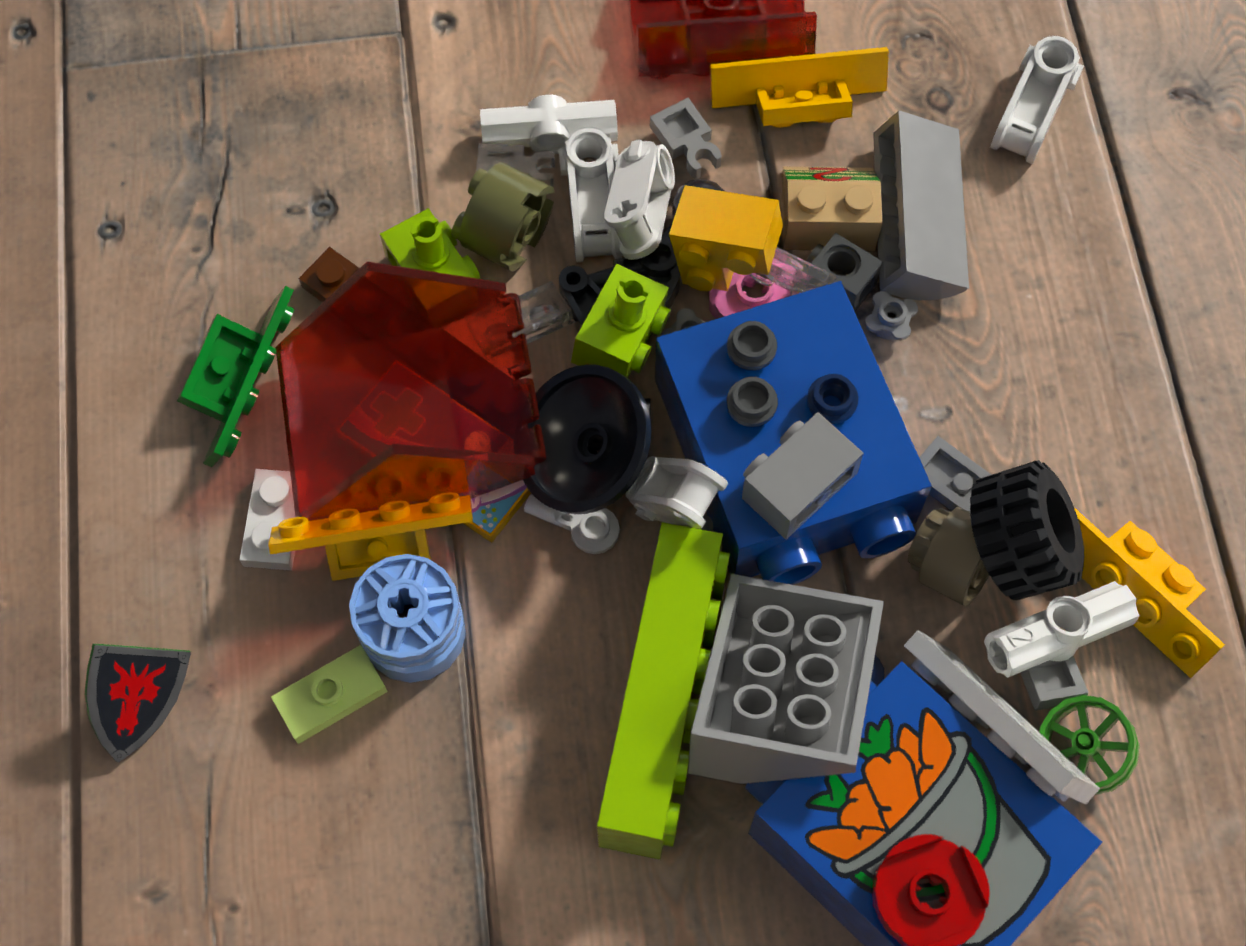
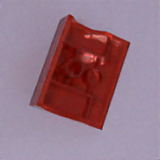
M627 0L634 57L639 77L648 76L652 79H664L670 75L688 73L696 76L710 75V64L815 54L816 12H805L804 0Z

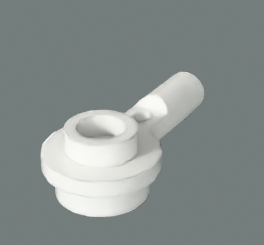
M533 494L527 499L524 507L525 513L571 531L573 542L577 548L585 553H605L618 541L620 533L618 519L613 512L606 508L588 514H568L544 505Z

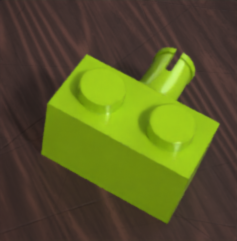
M427 208L380 233L385 257L414 302L425 316L437 323L479 300L476 281L481 278L477 267L469 255L461 257L454 247L457 245V240L452 237V229L445 220L439 223L430 209Z
M616 264L575 338L571 363L578 366L586 364L605 366L627 378L632 370L640 373L651 351V346L646 344L651 333L659 336L669 318L671 309L664 306L669 287Z

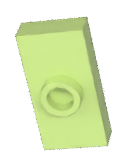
M359 645L274 694L271 698L295 741L300 744L388 691L363 647Z

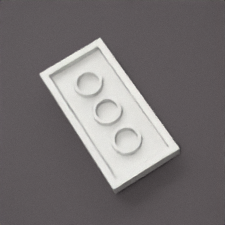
M919 630L905 643L904 646L917 658L911 664L912 667L932 685L936 686L938 684L949 694L953 692L954 694L948 700L966 718L972 722L976 720L986 729L990 727L992 730L987 735V738L1009 758L1014 756L1024 765L1029 763L1032 767L1026 775L1049 796L1054 794L1063 802L1070 797L1087 804L1099 791L1100 788L949 648Z

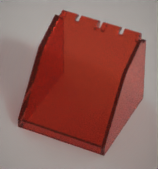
M367 261L286 336L275 348L295 517H306L309 521L329 518L330 514L342 509H357L359 513L379 510L381 505L392 501H407L411 505L429 502L431 497L448 492L457 493L459 497L470 495L472 499L536 475L534 466L546 461L547 458L541 425L536 424L529 429L527 426L528 423L539 419L534 381L531 378H523L532 373L526 335L521 333L515 338L512 336V334L524 329L519 295L516 293L505 294L507 292L506 285L502 282Z

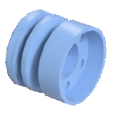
M403 554L386 557L369 567L356 582L349 603L351 624L374 668L390 679L408 683L430 680L449 669L461 653L466 629L456 586L445 569L429 558ZM405 605H413L414 608L408 610L407 617L400 618L398 614L403 613Z

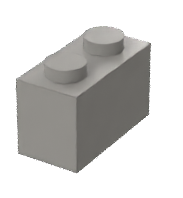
M819 412L805 424L801 420L795 422L781 437L779 442L781 446L769 457L765 453L759 455L750 463L743 474L745 480L742 499L786 540L858 473L864 454Z

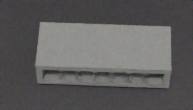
M898 110L873 133L875 172L881 182L882 227L878 238V257L883 262L879 274L880 291H886L891 295L912 300H938L952 297L969 289L959 129Z

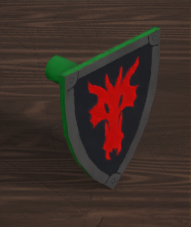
M92 644L85 684L88 719L98 741L117 763L141 747L164 723L179 697L186 677L191 651Z

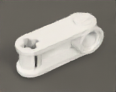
M1051 36L1038 41L1036 46H1029L1019 70L1024 72L999 123L990 148L995 150L1000 147L1025 156L1026 162L1033 164L1067 88L1074 90L1084 65L1078 63L1080 56L1078 55L1077 48L1071 41L1063 37Z
M592 128L576 131L570 136L568 141H565V148H559L561 176L568 175L576 263L583 262L585 257L613 255L615 259L622 258L619 250L620 239L615 229L609 227L604 219V212L615 171L616 158L619 155L618 145L611 144L610 137L608 138L604 132ZM588 157L597 159L592 162L582 161V159Z
M635 140L616 158L615 172L604 212V219L609 227L615 229L620 239L619 250L626 259L633 260L645 257L652 253L661 242L671 190L675 185L673 162L667 148L663 144L656 145L651 141Z
M651 456L646 459L640 475L626 492V497L637 509L635 514L644 520H657L702 529L706 523L703 518L706 510L718 490L724 491L728 482L712 469L694 460Z

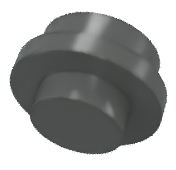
M744 322L734 328L728 337V356L735 365L742 369H763L776 356V337L761 322Z
M746 377L736 382L728 392V412L741 425L748 427L764 425L776 413L778 405L777 394L774 388L762 378Z

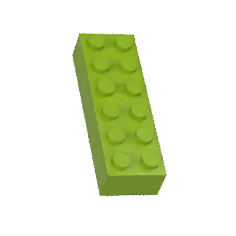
M665 522L661 523L597 824L598 846L601 848L660 860L663 845L674 846L681 804L673 803L672 798L673 793L684 795L690 751L682 750L683 743L690 744L691 731L699 700L692 699L693 694L701 695L711 650L702 649L703 645L713 647L721 601L712 600V598L722 600L730 553L721 551L722 533Z

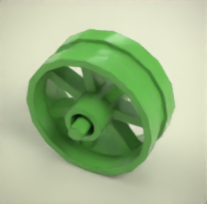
M1081 695L1065 699L1049 711L1040 726V733L1050 743L1053 732L1072 741L1071 747L1060 752L1068 759L1080 755L1077 768L1085 775L1089 762H1096L1108 779L1095 783L1100 788L1095 795L1114 791L1130 778L1138 764L1140 745L1135 728L1118 706L1101 697ZM1088 707L1102 709L1110 713L1095 731L1090 728ZM1078 710L1081 728L1075 733L1058 724L1071 712ZM1120 721L1125 728L1128 743L1102 741L1101 739ZM1106 751L1128 752L1118 772L1114 773L1103 757Z

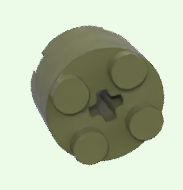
M503 162L495 164L488 172L480 168L472 177L468 187V194L472 195L466 211L460 213L455 220L451 235L460 240V244L464 248L510 271H516L527 260L519 256L525 246L528 244L536 247L545 231L554 201L546 198L547 194L554 193V188Z

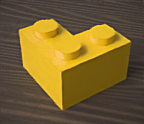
M685 185L669 232L683 284H687L700 291H711L712 289L728 291L733 273L741 275L752 273L769 275L783 228L779 200Z

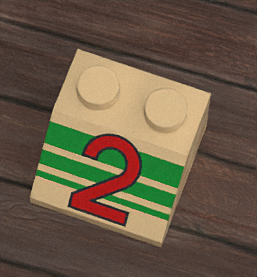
M783 166L784 250H813L818 244L825 246L835 233L865 251L876 250L882 227L881 182L873 168Z

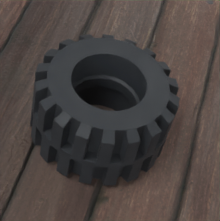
M1040 460L1033 461L976 480L970 497V517L974 540L988 574L1006 597L1009 596L1011 600L1016 601L1075 585L1081 580L1084 566V545L1079 520L1067 490L1047 464L1041 463Z

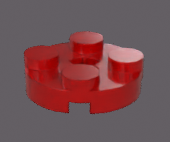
M922 834L901 841L887 854L874 875L873 903L881 924L891 936L897 939L901 946H961L974 936L984 919L985 910L989 904L990 888L981 863L971 851L962 845L958 847L951 841L943 840L944 837ZM928 878L932 886H943L946 898L940 897L938 899L943 904L942 907L931 909L927 902H919L915 892L921 890V887L917 885L918 881Z

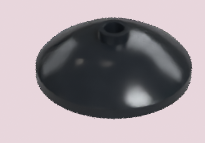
M586 364L571 367L556 374L534 394L519 424L516 439V456L518 468L526 487L544 505L568 514H588L613 504L631 488L646 462L651 442V420L648 407L638 388L627 377L611 368ZM603 440L602 448L597 453V446Z

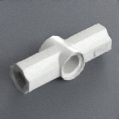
M542 95L532 99L528 106L480 109L483 150L531 147L536 153L555 155L559 154V148H565V141H568L572 134L585 128L597 129L604 132L608 138L610 137L611 141H618L617 113L614 100L567 103L560 96Z
M1115 581L1077 597H1056L1050 601L1046 610L988 633L984 640L988 654L987 659L996 673H1002L1007 678L1049 660L1058 662L1068 660L1074 656L1079 647L1134 625L1140 616L1136 607V597L1127 585L1122 586Z

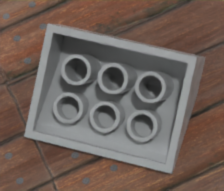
M731 574L691 731L688 774L746 784L855 773L884 601Z

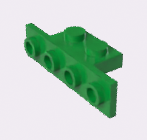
M287 286L273 300L259 333L216 314L177 398V402L221 421L203 464L209 467H213L223 455L230 458L238 444L242 432L235 429L241 413L247 416L253 408L259 394V389L254 388L253 384L258 373L266 374L277 352L276 348L270 346L276 331L283 334L294 312V308L288 306L294 290Z

